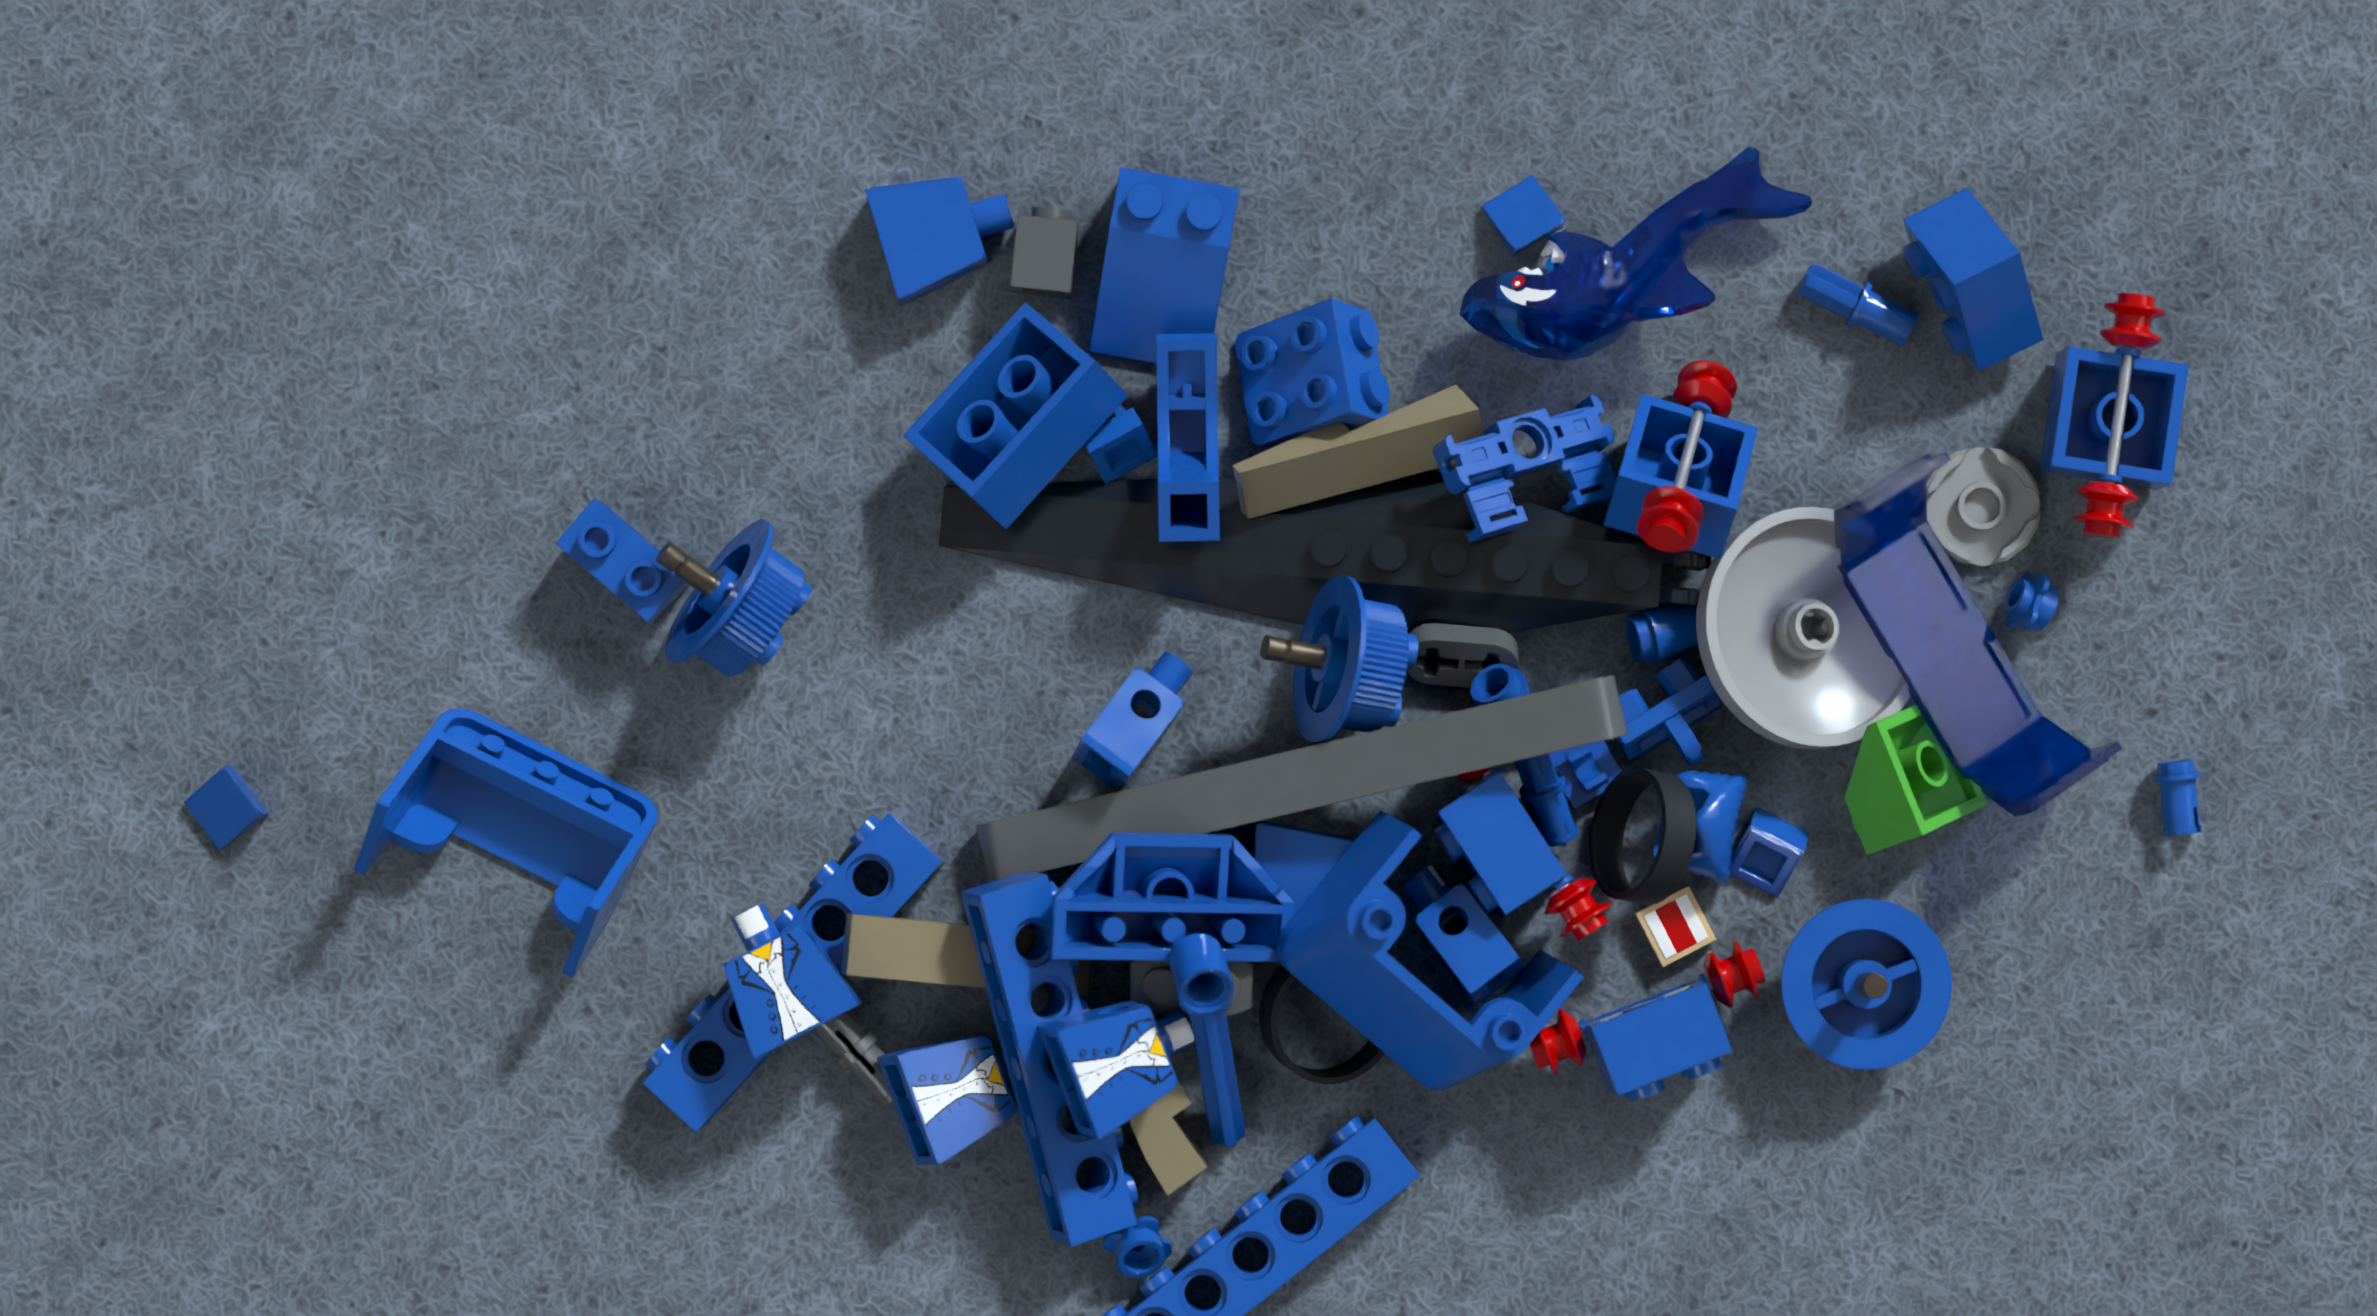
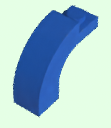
M1216 333L1156 334L1159 542L1220 541Z

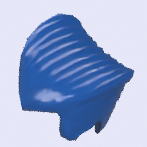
M1695 770L1674 773L1673 775L1679 777L1688 787L1696 813L1695 844L1687 871L1697 876H1704L1707 880L1713 879L1718 885L1727 887L1729 885L1728 879L1731 876L1729 868L1732 866L1731 856L1733 854V837L1737 831L1736 821L1739 819L1738 812L1742 808V800L1745 798V790L1748 787L1747 780H1749L1750 776L1747 773L1735 775L1725 773L1722 775L1719 772L1711 774L1706 771L1697 772ZM1662 814L1653 850L1654 857H1656L1661 838Z

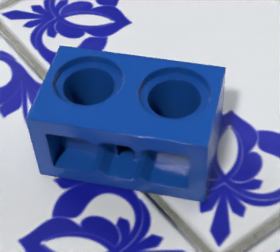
M595 497L555 543L647 622L654 625L658 623L689 586V584L675 575V571L670 572L656 562L657 555L660 552L659 549Z

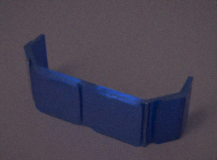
M1947 452L1933 458L1928 453L1911 461L1834 511L1836 547L1840 550L1841 564L1837 567L1843 576L1842 579L1847 590L1884 652L1889 658H1892L1906 681L1912 699L1951 764L1959 770L1964 780L1970 779L1981 787L1982 792L1988 798L2013 816L2018 817L2042 807L2106 763L2111 756L2123 748L2118 741L2090 749L2041 714L1927 522L1925 476L1951 460Z

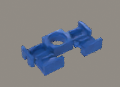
M1589 395L1576 405L1578 408L1576 410L1549 417L1547 409L1543 408L1497 421L1483 431L1484 436L1455 444L1452 436L1449 435L1435 445L1433 455L1447 490L1454 495L1459 494L1464 489L1467 490L1463 497L1476 527L1467 534L1470 543L1515 530L1527 522L1528 519L1523 506H1515L1509 491L1514 486L1512 479L1551 468L1557 463H1560L1557 467L1559 473L1566 472L1563 478H1568L1572 486L1568 490L1570 501L1561 506L1563 514L1577 512L1611 500L1616 477L1606 452H1599L1614 442V434L1609 424L1602 425L1598 416L1604 413V409L1597 396ZM1514 431H1523L1533 439L1536 446L1534 458H1525L1516 451L1512 442ZM1454 459L1458 465L1455 469L1451 466V460ZM1602 486V490L1581 495L1580 491ZM1512 512L1513 516L1493 522L1490 520L1491 517Z

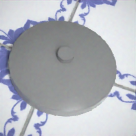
M1797 507L1770 514L1748 524L1726 542L1721 558L1713 559L1702 582L1696 611L1697 642L1702 663L1714 690L1727 708L1743 724L1759 735L1776 743L1799 749L1814 750L1838 747L1861 740L1867 725L1901 711L1912 695L1921 675L1927 647V624L1924 605L1917 583L1902 556L1886 538L1868 524L1843 512L1820 507Z

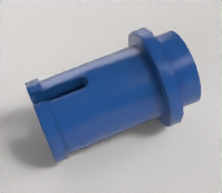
M2194 760L2157 763L2158 775H2153V782L2160 783L2164 822L2163 835H2184L2202 832L2196 789V778H2201V771H2195Z

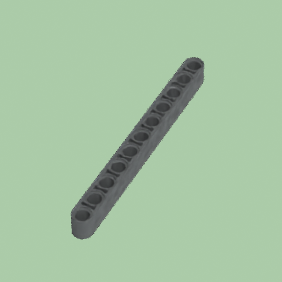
M1610 675L976 825L988 881L993 882L1025 871L1040 873L1083 863L1111 832L1207 834L1626 736L1628 731L1615 676Z

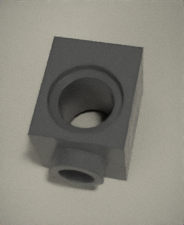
M1032 207L1031 216L1018 214L1010 282L1012 293L1072 299L1079 225L1077 220H1067L1068 211L1052 207Z

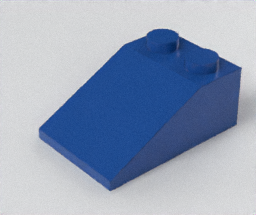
M1120 167L1089 349L1090 353L1156 364V334L1215 332L1238 206L1239 188Z

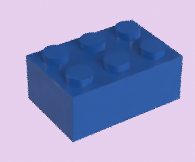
M1025 302L903 436L964 493L1007 529L1129 395L1093 358Z

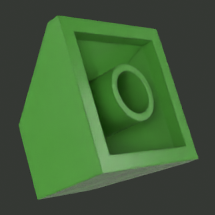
M1943 693L1878 720L1866 727L1844 800L1851 814L1854 830L1860 836L1867 855L1920 837L1988 805Z

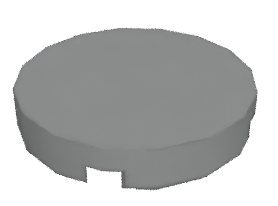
M1975 447L1957 451L1934 467L1923 485L1919 511L1924 531L1939 552L1960 564L1984 567L2007 561L2028 545L2039 526L2041 511L2039 512L2040 501L2038 496L2040 494L2035 478L2022 461L2001 449Z

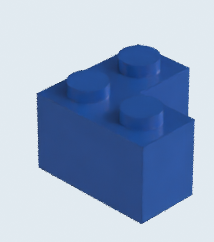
M1968 188L1903 219L1910 242L1903 246L1905 258L1910 269L1918 279L1924 276L1928 278V284L1936 303L1943 312H1946L1948 319L1941 322V329L1949 347L1956 355L1964 352L1977 370L1981 371L2043 340L2020 252Z

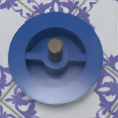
M760 519L743 529L718 554L709 568L692 556H686L682 549L670 541L660 550L656 562L670 572L675 571L676 576L694 588L681 607L666 641L665 656L671 662L679 663L696 654L724 675L732 677L745 671L754 660L763 666L776 654L783 641V635L778 632L788 619V616L796 614L805 604L812 591V586L804 581L805 574L802 569L771 548L774 528L770 522Z
M1335 576L1322 587L1311 606L1300 641L1290 639L1286 641L1284 638L1266 635L1260 647L1262 659L1275 662L1283 661L1285 664L1295 665L1293 678L1294 715L1300 734L1310 743L1321 744L1327 742L1336 734L1339 728L1367 733L1380 730L1384 726H1395L1399 720L1402 708L1400 692L1404 684L1406 670L1412 669L1418 655V638L1416 635L1407 632V622H1405L1402 610H1399L1394 605L1364 600L1359 584L1349 576Z
M1855 899L1844 901L1816 914L1798 931L1792 940L1781 971L1783 1006L1797 1035L1810 1049L1832 1063L1853 1069L1872 1070L1886 1068L1916 1055L1928 1045L1941 1028L1951 1000L1952 977L1946 952L1936 934L1921 918L1911 911L1882 900Z

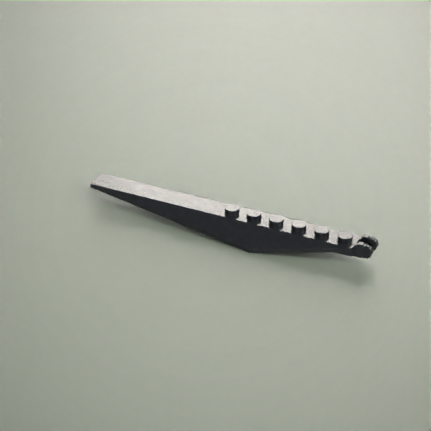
M1432 470L1250 519L1241 511L1235 477H1219L1220 541L1159 542L1158 479L1115 480L1106 485L1104 481L1048 483L1007 529L1000 525L958 486L944 487L939 538V547L1300 625L1305 624L1311 606L1322 587L1335 576H1349L1359 584L1364 600L1394 605L1399 610H1402L1405 622H1407L1408 633L1422 624L1429 623L1489 627L1511 633L1658 608L1659 604L1697 607L1700 589H1660L1662 566L1701 572L1703 569H1708L1711 564V556L1701 553L1663 552L1652 548L1642 539L1514 497L1512 498L1515 506H1523L1528 521L1515 530L1470 543L1467 534L1476 527L1463 497L1467 490L1464 489L1457 495L1451 494L1446 488L1441 473ZM1512 512L1491 517L1490 520L1493 522L1513 515Z

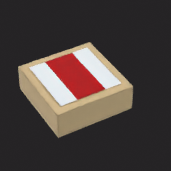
M1689 886L1672 893L1660 903L1649 905L1634 913L1661 967L1717 940Z

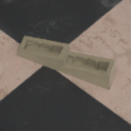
M1455 384L1351 431L1343 422L1337 421L1302 434L1232 465L1241 511L1250 519L1439 468L1433 455V448L1447 436L1451 435L1455 444L1483 436L1479 408ZM1455 459L1451 460V464L1457 463Z

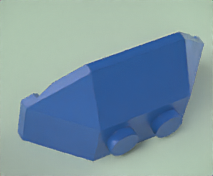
M1111 832L1053 895L1049 957L1051 959L1168 961L1170 949L1178 940L1187 935L1200 933L1210 935L1219 942L1226 961L1279 962L1276 952L1277 939L1282 929L1294 916L1295 902L1231 834Z

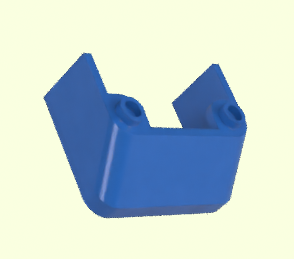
M451 709L439 716L377 801L354 870L366 875L389 841L412 852L431 853L443 848L452 835L558 886L551 902L553 915L562 925L577 932L562 973L573 978L608 924L651 837L658 818V812L654 803L647 796L477 712L468 709Z
M1380 810L1282 929L1276 944L1277 957L1280 964L1291 975L1415 1080L1430 1089L1444 1090L1520 1055L1578 986L1584 976L1574 968L1540 949L1502 997L1485 1003L1468 1023L1387 953L1388 949L1403 931L1406 915L1401 900L1383 883L1422 835L1411 826Z

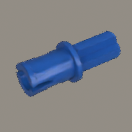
M1812 264L1805 272L1799 284L1798 293L1802 297L1846 318L1845 325L1851 327L1855 322L1896 342L1901 347L1907 340L1919 314L1872 291L1871 283L1866 282L1864 286H1861L1819 264Z
M1550 754L1515 761L1514 764L1522 782L1519 790L1520 797L1523 801L1529 802L1541 835L1549 846H1558L1574 839L1579 831L1563 792L1566 780L1563 774L1556 772Z

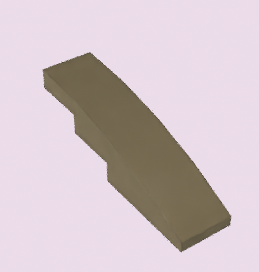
M847 913L841 965L842 975L986 988L969 924ZM1020 929L1017 933L1015 946L1020 955L1025 954L1032 947L1034 941L1033 930ZM1078 960L1079 970L1073 976L1078 995L1087 996L1091 960ZM1045 983L1038 985L1033 990V992L1049 993Z

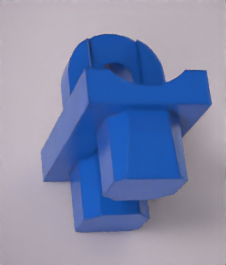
M1679 658L1663 668L1657 675L1658 683L1668 698L1653 708L1649 709L1636 688L1619 695L1628 735L1618 737L1622 751L1630 763H1633L1670 740L1687 766H1693L1704 758L1700 752L1702 748L1689 727L1722 708V703L1707 674L1700 677L1683 658Z

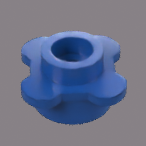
M2026 572L2021 579L2013 583L2005 599V610L2008 612L2005 618L2006 627L2014 629L2017 625H2020V628L2025 630L2033 629L2040 631L2049 623L2055 613L2059 600L2058 589L2050 585L2049 575L2040 573L2035 577V574Z
M1142 1216L1137 1219V1225L1104 1236V1248L1106 1251L1114 1253L1117 1259L1115 1263L1116 1268L1120 1273L1135 1278L1149 1276L1158 1271L1165 1259L1171 1255V1242L1161 1237L1158 1232L1160 1229L1159 1221L1155 1217Z

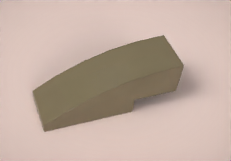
M1178 1080L1173 1090L1129 1120L1144 1157L1167 1196L1207 1168V1163L1174 1118L1175 1115L1192 1104V1100Z

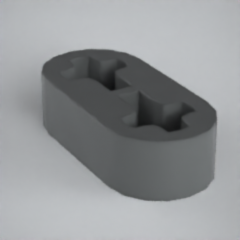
M1429 623L1422 624L1409 633L1417 636L1419 648L1416 662L1412 669L1407 672L1410 677L1420 683L1471 688V684L1478 673L1490 666L1484 664L1487 653L1493 652L1499 654L1496 664H1507L1511 668L1519 670L1518 644L1513 636L1504 630L1489 627ZM1427 648L1439 649L1436 660L1424 659Z

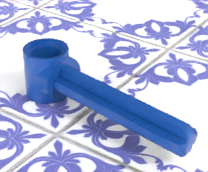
M1191 934L1181 938L1172 946L1168 955V963L1174 979L1178 1005L1184 1012L1189 1013L1210 1139L1214 1144H1225L1226 1148L1236 1146L1237 1140L1245 1136V1125L1225 1007L1232 1000L1234 983L1219 942L1207 934Z

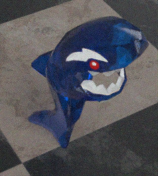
M1747 147L1711 176L1692 184L1657 208L1613 247L1595 238L1567 232V229L1550 233L1547 244L1541 253L1543 257L1541 265L1545 269H1549L1547 275H1542V271L1539 268L1529 270L1527 267H1523L1518 271L1482 277L1471 285L1463 296L1460 316L1476 331L1514 351L1535 358L1567 361L1588 357L1615 343L1637 322L1683 315L1708 307L1715 301V294L1688 271L1682 258L1686 249L1707 228L1731 220L1787 218L1807 211L1812 205V198L1769 184L1762 175L1760 152L1756 148Z

